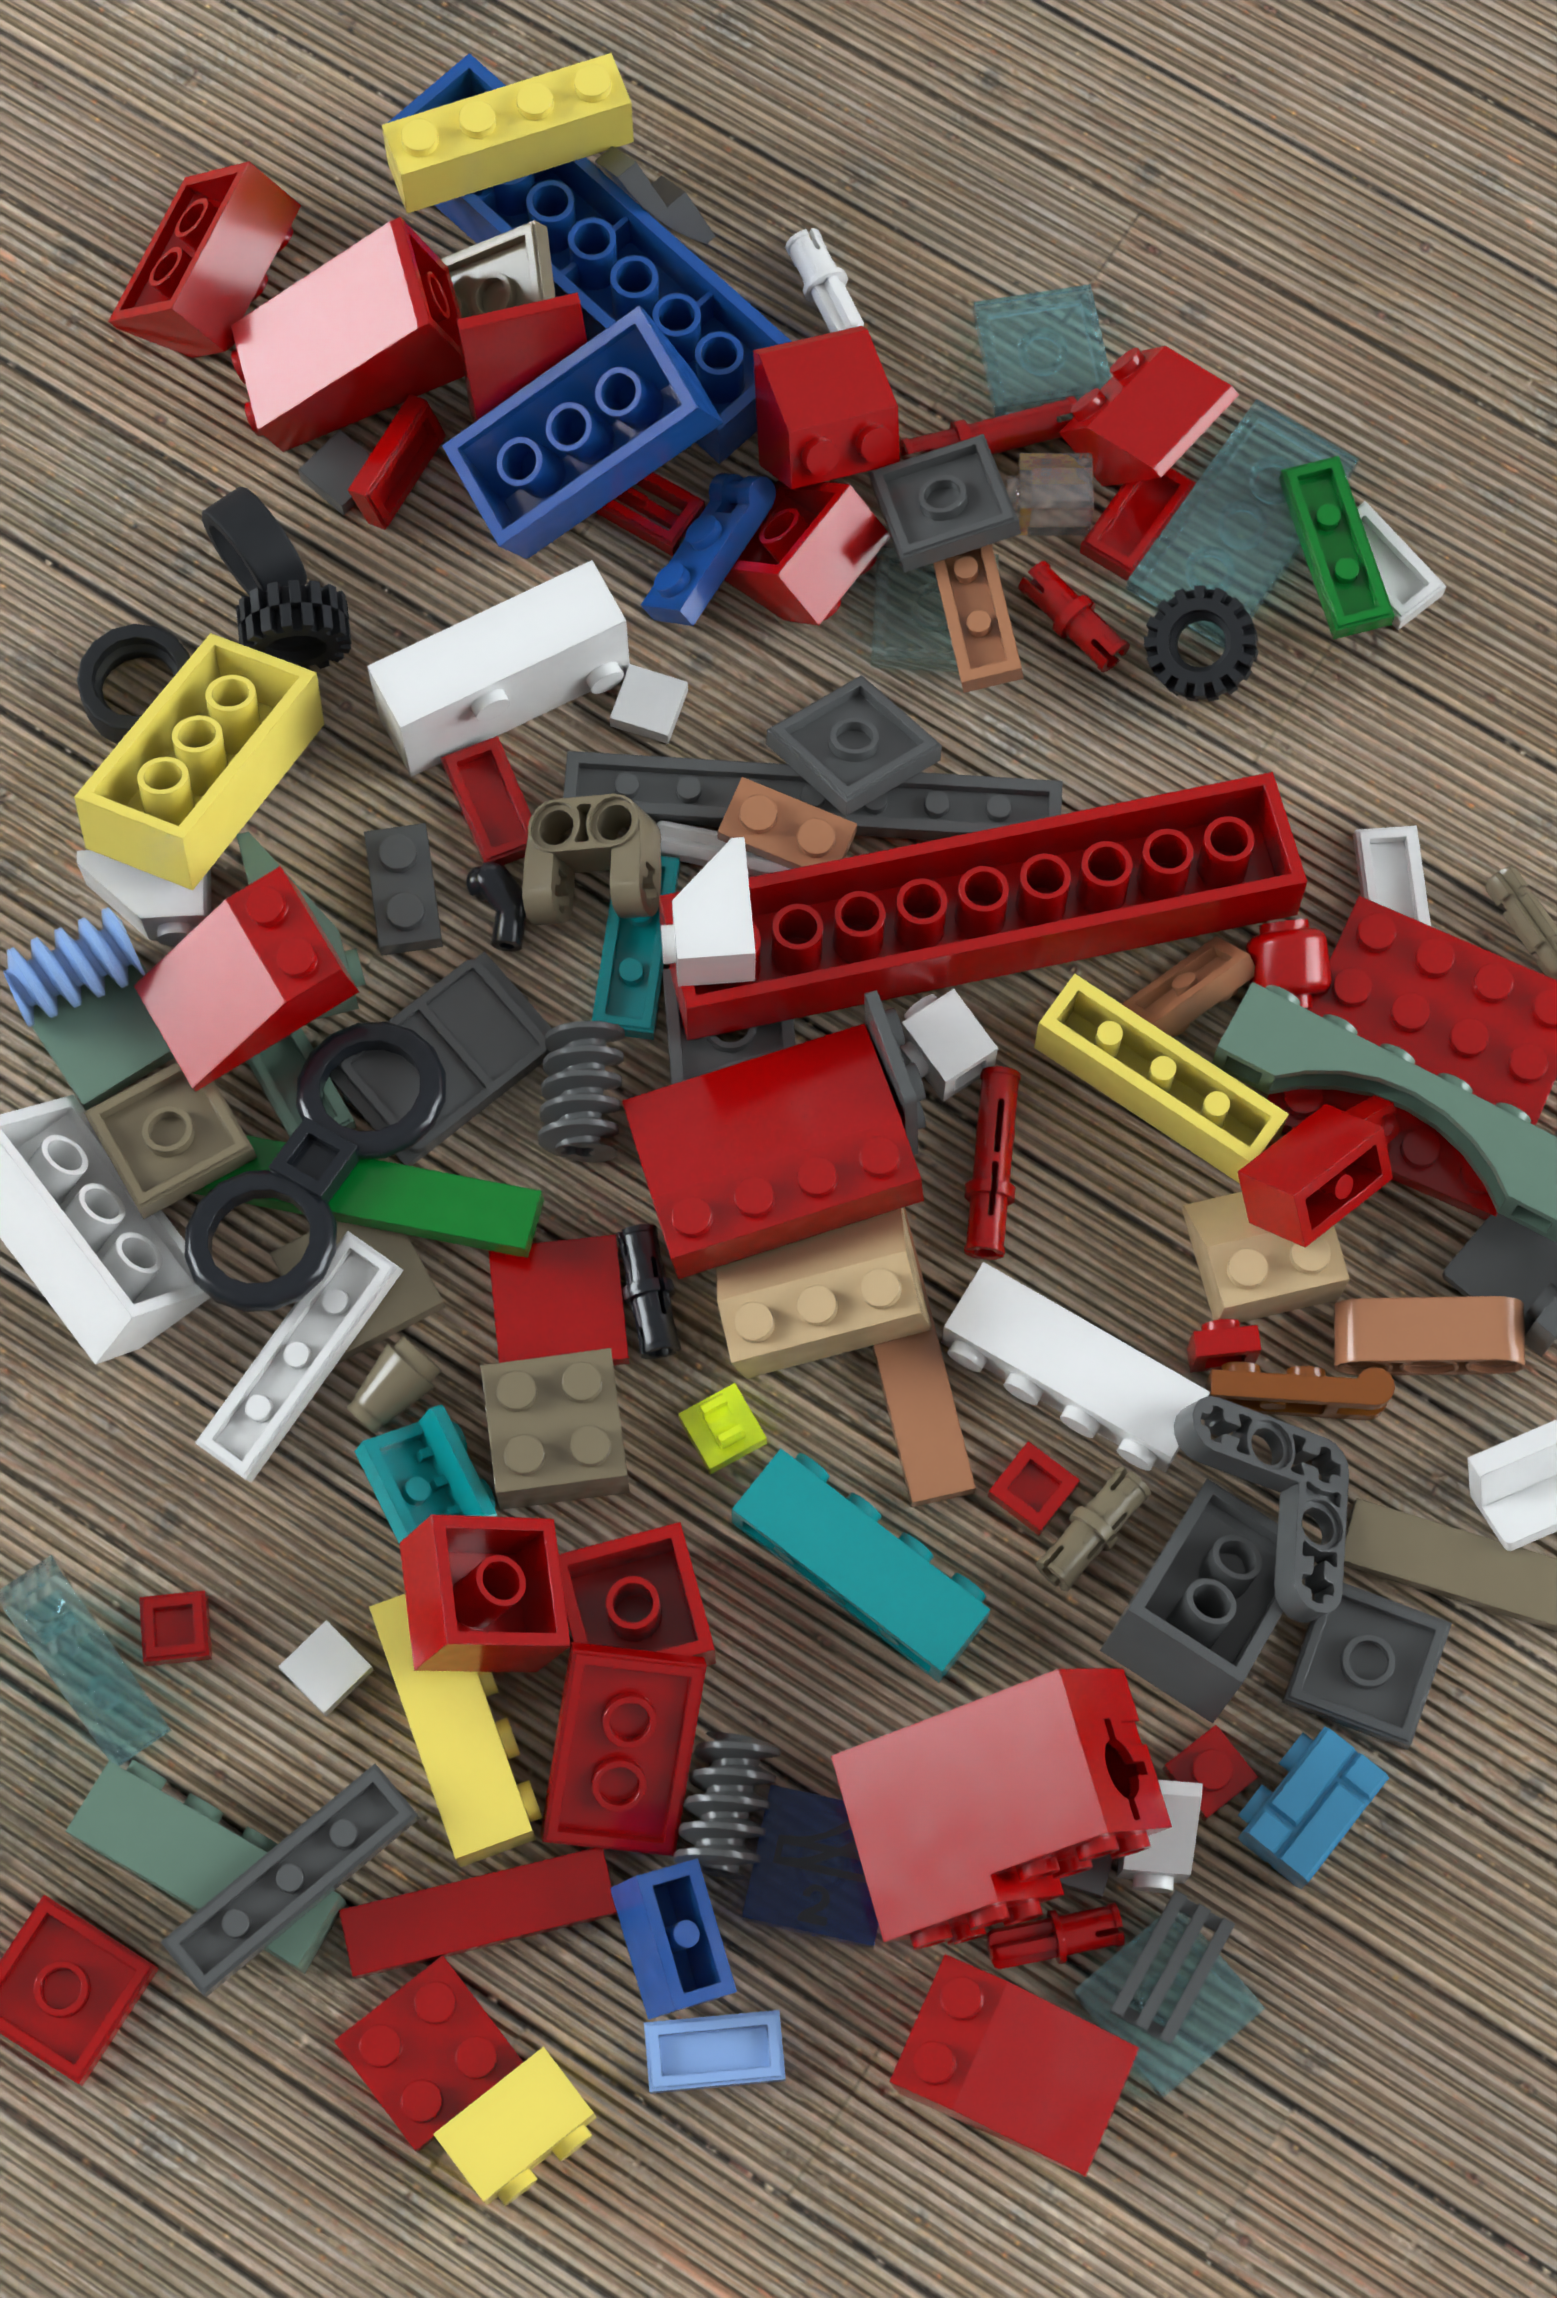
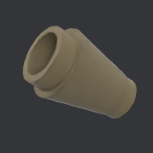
M403 1336L393 1347L387 1343L355 1394L354 1400L346 1408L373 1433H376L383 1425H386L434 1389L435 1385L432 1381L442 1370L415 1344Z

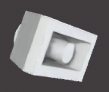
M736 837L731 838L672 900L673 925H661L663 964L676 963L678 987L755 981L756 952L745 838Z
M91 850L77 851V864L86 885L149 940H158L161 944L176 946L212 912L211 868L195 889L190 890Z
M1158 1780L1172 1828L1149 1835L1151 1848L1118 1858L1117 1878L1133 1879L1134 1890L1152 1893L1173 1892L1174 1883L1186 1882L1191 1876L1203 1783Z

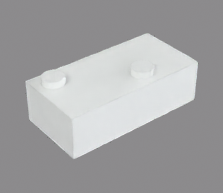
M593 560L368 665L379 718L410 776H415L440 764V757L501 735L589 692L600 694L614 688L622 681L630 665L627 623Z

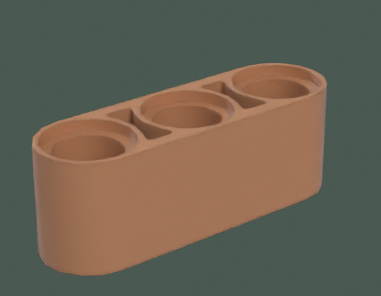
M1505 1296L1356 1298L1342 1300L1334 1305V1369L1343 1374L1358 1376L1362 1371L1371 1367L1382 1368L1389 1372L1390 1375H1473L1518 1372L1525 1368L1524 1303L1522 1300Z

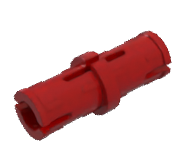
M1045 560L1039 562L1028 571L1034 578L1030 581L1027 577L1022 578L1018 589L1023 594H1026L1054 622L1052 629L1061 638L1069 637L1097 665L1101 672H1107L1120 661L1115 656L1116 653L1125 656L1128 652L1130 644L1125 639H1122L1094 611L1096 604L1087 595L1079 596L1051 569V565Z

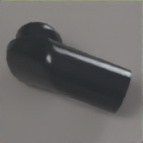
M488 861L483 863L482 866L472 868L466 879L468 892L472 896L476 895L475 897L479 900H487L496 911L491 945L502 951H520L522 949L527 917L523 905L521 886L508 869L501 864Z

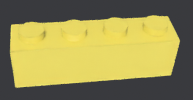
M612 53L382 125L388 165L407 214L604 152L612 146L616 148L634 142L632 103Z
M1076 974L1072 976L1038 1024L1034 1044L1035 1049L1239 1184L1237 1171L1273 1145L1282 1133L1289 1115L1287 1112Z
M405 1594L369 1606L454 1857L460 1868L536 1840L530 1822L543 1817L530 1780L519 1784L515 1781L508 1759L519 1756L520 1752L508 1718L497 1721L493 1718L487 1697L499 1692L492 1672L414 1671Z

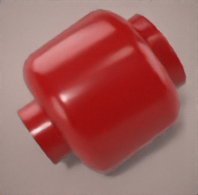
M1294 919L1259 925L1260 935L1251 938L1246 945V952L1250 954L1255 965L1254 977L1250 979V985L1254 982L1264 988L1268 985L1281 987L1295 995L1299 999L1301 1007L1305 1009L1313 1007L1312 996L1328 990L1332 982L1325 934L1319 929L1309 928L1308 919Z

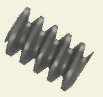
M576 1021L551 1028L545 1034V1048L550 1053L543 1059V1070L549 1077L541 1085L542 1096L547 1101L540 1107V1120L545 1126L538 1131V1144L544 1150L556 1156L582 1162H605L612 1160L618 1155L617 1149L600 1144V1139L614 1137L619 1134L618 1124L602 1119V1114L615 1113L621 1108L620 1100L603 1095L604 1090L617 1089L622 1086V1076L605 1071V1066L618 1065L624 1061L622 1051L607 1047L608 1042L620 1041L625 1038V1030L618 1024L603 1021Z
M707 1732L706 1735L714 1739V1741L699 1743L695 1746L694 1754L697 1759L710 1767L694 1769L690 1772L689 1776L690 1783L705 1792V1794L688 1796L684 1801L685 1810L701 1820L683 1823L680 1825L678 1832L680 1837L695 1845V1847L677 1850L674 1853L673 1860L675 1864L698 1858L702 1874L727 1879L748 1880L746 1876L739 1873L740 1865L760 1863L761 1856L745 1847L744 1841L747 1838L765 1836L766 1829L751 1821L749 1815L750 1812L769 1810L771 1807V1802L754 1793V1788L757 1785L771 1784L776 1781V1776L761 1768L759 1762L760 1759L780 1757L781 1749L768 1742L749 1736L724 1732Z

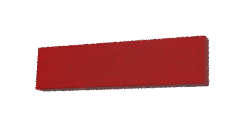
M591 1848L339 1910L353 1978L358 1979L435 1960L442 1955L444 1957L618 1915L610 1890L612 1885L603 1848Z

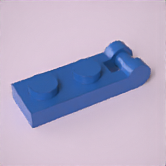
M729 473L717 474L712 479L709 485V503L699 518L689 526L685 539L667 566L657 574L653 587L641 603V607L654 621L694 626L772 508L776 496L775 486L772 481L767 477L747 476L743 478L738 474Z

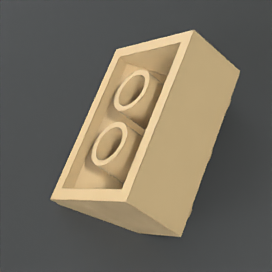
M903 1208L716 1267L717 1302L730 1360L746 1379L932 1330Z

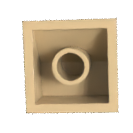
M1242 1192L1190 1203L1182 1207L1213 1320L1237 1319L1241 1323L1339 1300L1350 1280L1334 1226L1304 1248L1250 1224Z

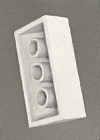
M74 1095L0 1114V1238L96 1365L142 1348L211 1297L195 1284L184 1258L185 1240L163 1211L160 1210L146 1219L142 1218L84 1114L85 1109Z

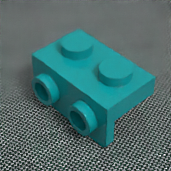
M442 1404L429 1408L419 1422L362 1441L354 1451L398 1543L431 1514L497 1517L493 1492L488 1483L479 1478L467 1454V1442L464 1433L457 1423L451 1421Z

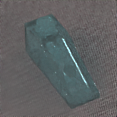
M52 1555L0 1589V1603L3 1610L109 1761L120 1766L171 1731Z

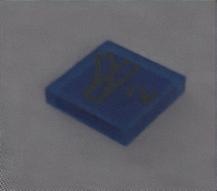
M771 1785L768 1795L771 1807L769 1810H765L762 1827L766 1829L765 1836L759 1837L756 1853L761 1856L760 1863L753 1864L742 1920L874 1949L879 1924L844 1801Z

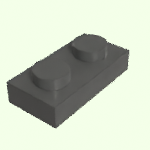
M426 823L364 831L381 956L443 947Z

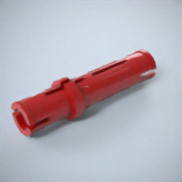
M1068 396L1063 400L984 419L971 424H967L964 419L950 423V428L947 430L909 439H900V454L905 456L920 451L927 453L982 434L985 436L992 455L1061 438L1062 436L1059 432L1070 420L1058 422L1057 417L1071 413V408L1077 400L1074 396Z
M990 1066L983 1068L980 1075L982 1081L976 1127L972 1180L965 1183L964 1198L970 1202L964 1253L972 1258L983 1260H997L1005 1255L1004 1241L1007 1209L1009 1205L1015 1202L1016 1187L1010 1183L1015 1139L1019 1081H1021V1073L1013 1068Z

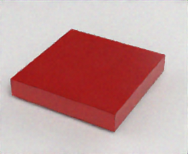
M616 1234L532 1243L528 1258L488 1250L499 1363L611 1348L613 1365L629 1364Z
M43 1895L0 1960V2034L72 2081L83 2086L159 1968L51 1898Z

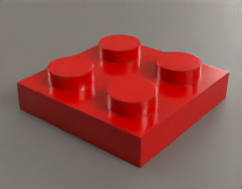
M443 1955L334 2040L335 2044L417 2153L435 2139L433 2134L523 2063L522 2059Z

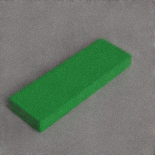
M1335 456L1282 469L1279 482L1333 640L1392 625L1395 615L1340 457Z

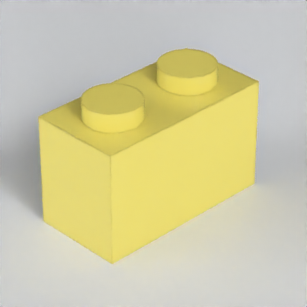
M543 2046L433 2135L484 2203L488 2205L499 2197L506 2206L538 2180L531 2170L548 2156L554 2153L561 2162L584 2145L593 2136L586 2126L597 2117Z

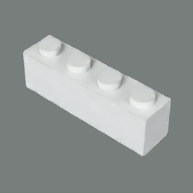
M985 1262L980 1266L943 1329L941 1343L949 1347L948 1355L958 1364L978 1373L984 1367L1006 1380L1003 1384L1005 1389L1018 1399L1031 1405H1037L1039 1400L1060 1411L1062 1413L1060 1416L1061 1421L1069 1428L1089 1438H1093L1098 1433L1119 1445L1117 1453L1123 1459L1147 1471H1150L1155 1466L1166 1473L1180 1449L1174 1435L1176 1416L1182 1409L1210 1394L1208 1390Z

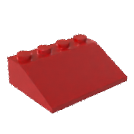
M865 1023L622 1100L651 1198L678 1279L924 1201L922 1179L900 1114Z

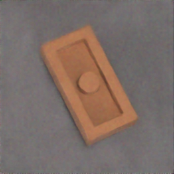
M742 777L717 831L718 840L726 843L731 838L744 837L746 851L789 869L845 858L857 832V823Z
M1215 936L1127 999L1122 1005L1174 1038L1182 1034L1192 1021L1214 1005L1233 997L1238 992L1239 987L1254 977L1255 965L1249 953Z

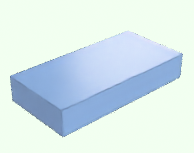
M779 2010L644 2022L650 2094L786 2081Z

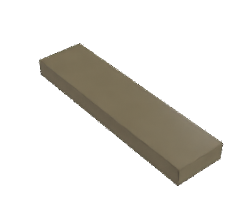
M1359 1498L1355 1500L1346 1529L1345 1567L1557 1631L1556 1558L1523 1548L1507 1551L1500 1541Z

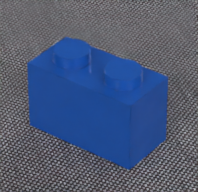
M698 1858L637 1875L610 1887L648 2020L737 1992Z

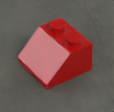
M858 326L753 350L759 465L790 489H796L900 462L898 405L867 328Z
M1167 346L1143 351L1136 347L1123 354L1114 362L1109 370L1113 377L1101 389L1095 388L1089 391L1073 405L1070 412L1074 417L1059 434L1078 457L1082 454L1081 461L1102 487L1161 478L1231 405L1239 394L1232 385ZM1089 454H1091L1090 462H1088Z
M778 480L774 485L776 496L772 508L724 581L784 621L819 626L839 609L841 598L856 579L872 568L877 560V553L891 536L850 484L821 482L790 489Z

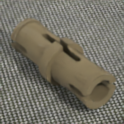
M1118 1467L1111 1478L1105 1483L1106 1485L1094 1499L1092 1498L1086 1507L1078 1506L1069 1517L1072 1523L1057 1542L1036 1562L1039 1572L1054 1586L1057 1587L1059 1585L1061 1590L1069 1591L1091 1561L1102 1550L1109 1551L1118 1541L1116 1533L1122 1528L1132 1513L1151 1495L1146 1483L1132 1471L1127 1472L1126 1468Z

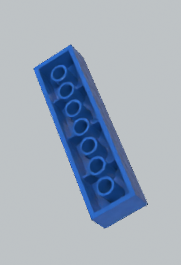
M469 53L389 122L506 85ZM586 157L434 205L476 244L534 220L546 226L555 297L578 292L587 342L636 307H642L693 370L723 421V424L695 442L717 463L721 464L757 431L753 350L792 341Z

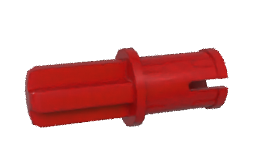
M1113 1902L1108 1903L1107 1906L1058 1915L1054 1909L1048 1910L1047 1918L991 1929L987 1934V1948L990 1960L994 1968L1005 1969L1053 1958L1056 1959L1058 1964H1064L1067 1962V1956L1112 1946H1124L1125 1936L1123 1931L1118 1930V1927H1123L1118 1906Z

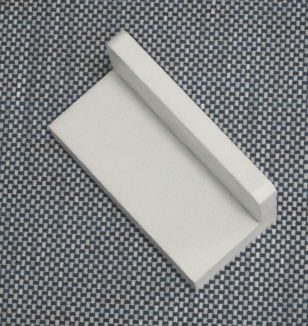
M1557 1419L1468 1457L1470 1497L1507 1551H1513L1557 1531Z

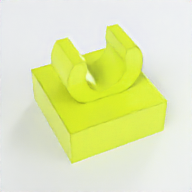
M735 1383L678 1413L681 1425L710 1475L767 1444V1437Z

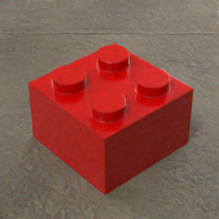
M431 1514L399 1543L414 1671L538 1672L571 1646L554 1519Z
M681 1522L559 1554L566 1614L573 1642L704 1657L707 1666L716 1664L715 1647Z

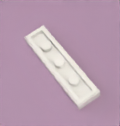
M347 1231L336 1246V1254L324 1279L303 1299L298 1300L195 1443L242 1478L252 1483L404 1270Z

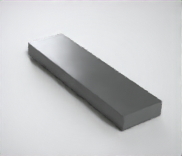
M375 1763L164 1938L161 1944L201 1994L207 1997L418 1821L420 1817Z

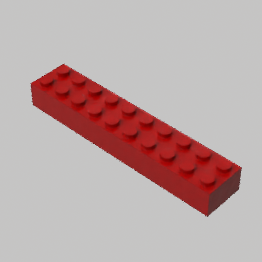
M1269 772L749 877L756 952L755 981L678 987L676 963L669 964L686 1038L689 1041L864 1005V994L877 990L881 1001L1296 916L1298 915L1308 881L1274 774ZM680 892L659 896L660 932L661 925H673L672 900Z

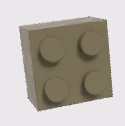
M611 1348L480 1365L495 1491L501 1510L630 1493Z

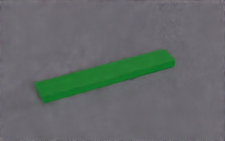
M246 1135L257 1158L195 1191L193 1194L206 1196L220 1182L246 1171L270 1170L269 1165L286 1142ZM364 1159L357 1163L328 1204L338 1222L528 1258L543 1207L544 1197L540 1190L376 1159ZM275 1198L253 1199L245 1203L304 1215L293 1204Z

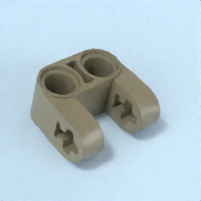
M604 794L553 799L544 802L536 808L530 817L522 885L524 910L531 924H561L569 921L573 909L575 873L610 870V896L618 917L623 919L637 918L656 914L659 907L661 889V833L656 822L634 801L621 794ZM631 823L628 832L623 837L616 839L621 828ZM573 828L569 838L559 844L563 834Z

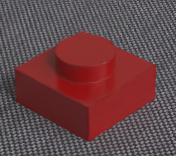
M1218 1319L1202 1324L1201 1331H1193L1187 1346L1190 1373L1211 1371L1212 1369L1221 1370L1222 1365L1228 1362L1256 1363L1262 1350L1258 1325L1240 1327V1321L1237 1319Z
M1217 1725L1209 1729L1162 1768L1171 1781L1203 1783L1199 1816L1204 1822L1258 1779L1256 1773Z

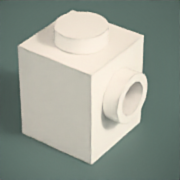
M952 989L938 999L934 994L925 996L913 1004L904 1014L906 1020L902 1022L905 1045L900 1047L904 1063L906 1065L914 1062L921 1078H926L943 1102L978 1080L983 1068L995 1066L998 1047L955 989Z

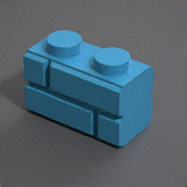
M1326 1727L1321 1730L1314 1740L1305 1733H1302L1278 1763L1288 1771V1774L1273 1792L1262 1784L1238 1814L1248 1824L1238 1836L1239 1841L1300 1889L1311 1880L1390 1778L1386 1772L1363 1754L1358 1753L1353 1746L1333 1730Z

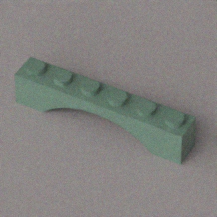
M1254 982L1251 983L1217 1046L1212 1064L1266 1094L1298 1089L1340 1090L1370 1097L1376 1095L1394 1102L1395 1107L1407 1111L1438 1131L1464 1156L1483 1182L1499 1214L1554 1242L1557 1241V1132L1552 1135L1531 1124L1530 1117L1513 1105L1502 1102L1494 1105L1472 1094L1473 1089L1471 1086L1454 1075L1439 1073L1437 1076L1415 1065V1059L1408 1052L1391 1044H1381L1378 1046L1358 1036L1357 1029L1338 1016L1325 1014L1321 1017L1301 1007L1299 999L1281 987L1268 985L1264 988Z

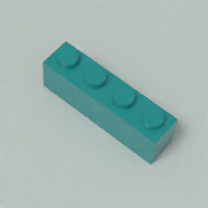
M780 1448L732 1508V1523L931 1678L940 1683L987 1623L991 1609L982 1603L986 1598L985 1593L965 1576L954 1573L950 1579L930 1563L934 1555L913 1536L903 1532L897 1538L878 1523L882 1518L881 1514L864 1498L853 1492L845 1498L826 1483L830 1478L829 1474L813 1459L803 1453H799L794 1459Z

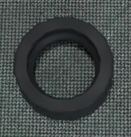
M238 487L202 511V522L212 544L229 571L249 596V591L257 587L267 591V584L278 582L280 587L289 586L288 580H299L300 585H306L307 574L296 549L272 513L248 488Z
M131 624L111 629L91 644L80 661L77 685L87 717L101 736L117 745L142 715L118 714L112 711L105 702L102 688L110 672L125 661L142 657L158 659L164 662L173 672V676H175L190 658L187 650L175 636L157 626Z

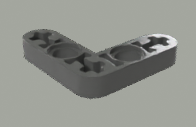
M1207 1396L1182 1409L1174 1422V1435L1180 1449L1189 1458L1280 1492L1274 1580L1275 1597L1280 1608L1291 1619L1303 1623H1308L1334 1611L1340 1604L1343 1594L1349 1485L1348 1462L1343 1451L1336 1443L1325 1437L1220 1397ZM1201 1419L1205 1420V1425L1201 1424ZM1211 1434L1219 1436L1214 1440L1210 1439ZM1253 1435L1263 1438L1269 1445L1272 1452L1271 1465L1263 1463L1255 1455L1251 1442ZM1308 1460H1312V1465L1306 1464L1305 1462ZM1303 1514L1311 1516L1319 1524L1322 1532L1321 1545L1312 1542L1306 1536L1302 1528ZM1304 1578H1305V1586L1302 1584V1579H1304Z

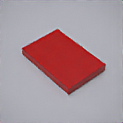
M571 1642L540 1832L542 1842L674 1856L707 1667L704 1657Z

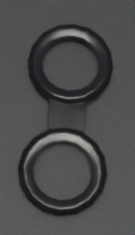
M385 1021L353 1024L330 1034L311 1051L297 1078L296 1108L302 1122L269 1165L270 1170L246 1171L220 1182L198 1202L186 1226L184 1258L195 1284L216 1303L242 1312L275 1311L303 1299L324 1279L336 1254L337 1222L328 1204L360 1160L384 1159L407 1150L419 1142L436 1124L446 1102V1072L435 1048L414 1030ZM369 1050H386L403 1056L416 1068L419 1074L420 1091L412 1109L397 1123L380 1130L357 1131L341 1126L326 1113L323 1106V1088L331 1071L345 1058ZM275 1198L293 1204L307 1217L310 1224L309 1245L301 1261L286 1275L269 1282L245 1283L228 1277L215 1265L212 1258L213 1236L220 1221L236 1206L253 1199Z

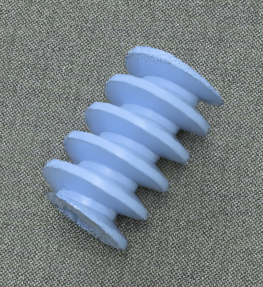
M109 907L101 910L102 929L99 931L85 917L78 920V940L74 941L62 927L55 929V949L52 951L38 937L31 939L32 959L28 961L14 947L7 950L8 969L4 970L3 973L28 1028L35 1025V1005H38L52 1018L58 1015V995H62L76 1008L82 1005L81 986L84 984L99 998L105 995L106 975H109L121 988L129 985V965H133L143 976L145 975L122 920Z

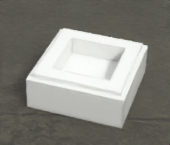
M630 664L610 715V726L669 744L688 693V682Z
M327 1620L278 1666L282 1673L326 1717L374 1671L373 1667Z

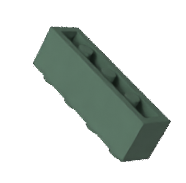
M132 1760L127 1770L108 1761L66 1829V1832L78 1842L196 1911L277 1845L273 1840L248 1826L240 1837L219 1825L218 1823L224 1813L189 1793L184 1803L164 1793L161 1790L167 1780ZM333 1891L263 1950L305 1974L340 1915L339 1910L343 1909L347 1902L340 1894Z

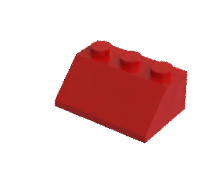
M250 161L185 177L108 322L119 330L191 358L227 351L235 344L231 325L244 317L250 303L257 299L265 289L268 282L266 273L275 255L290 241L293 235V227L291 225L301 205Z

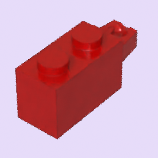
M1373 1095L1347 1111L1325 1104L1237 1171L1249 1223L1306 1248L1391 1181L1393 1174L1387 1145L1400 1133L1399 1123L1395 1117L1396 1108L1394 1102Z

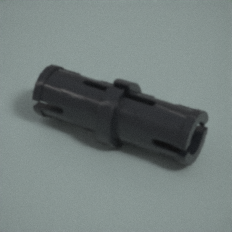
M638 1224L622 1229V1232H617L616 1234L626 1272L627 1285L623 1288L625 1304L632 1307L638 1333L640 1356L643 1359H658L674 1355L676 1351L681 1350L670 1299L675 1294L673 1280L666 1277L659 1248L657 1226L654 1224Z

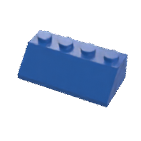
M638 306L443 444L442 447L498 546L528 559L723 424V421L693 370L647 312Z

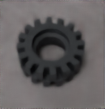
M288 580L289 586L280 587L278 582L267 584V591L257 587L249 591L250 597L242 596L239 599V605H236L239 644L309 670L311 665H316L320 669L330 666L329 660L339 662L344 658L343 653L349 654L352 642L346 596L343 591L337 592L336 587L331 584L320 588V581L309 580L306 586L299 584V580Z
M1194 585V590L1185 592L1184 588L1173 592L1175 597L1169 601L1163 599L1156 606L1158 612L1154 617L1150 616L1146 625L1149 630L1147 637H1144V648L1147 651L1148 658L1146 659L1151 670L1170 692L1176 696H1184L1189 701L1198 702V699H1207L1211 702L1219 700V696L1227 692L1231 695L1238 690L1237 685L1243 679L1247 681L1252 673L1251 667L1253 662H1257L1259 652L1257 641L1259 640L1257 630L1249 613L1236 597L1232 598L1225 590L1217 587L1215 590L1207 589L1205 585ZM1197 621H1209L1221 628L1225 636V649L1222 656L1215 663L1207 667H1194L1187 664L1181 659L1178 652V640L1182 631L1188 625Z

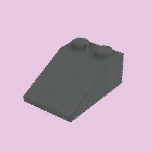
M1206 1479L1100 1651L1209 1722L1214 1723L1243 1684L1283 1613L1275 1597L1274 1589L1278 1523L1214 1482Z

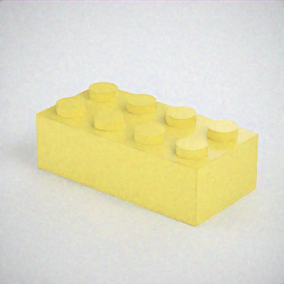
M210 633L74 796L85 848L182 887L194 890L324 726L317 672Z

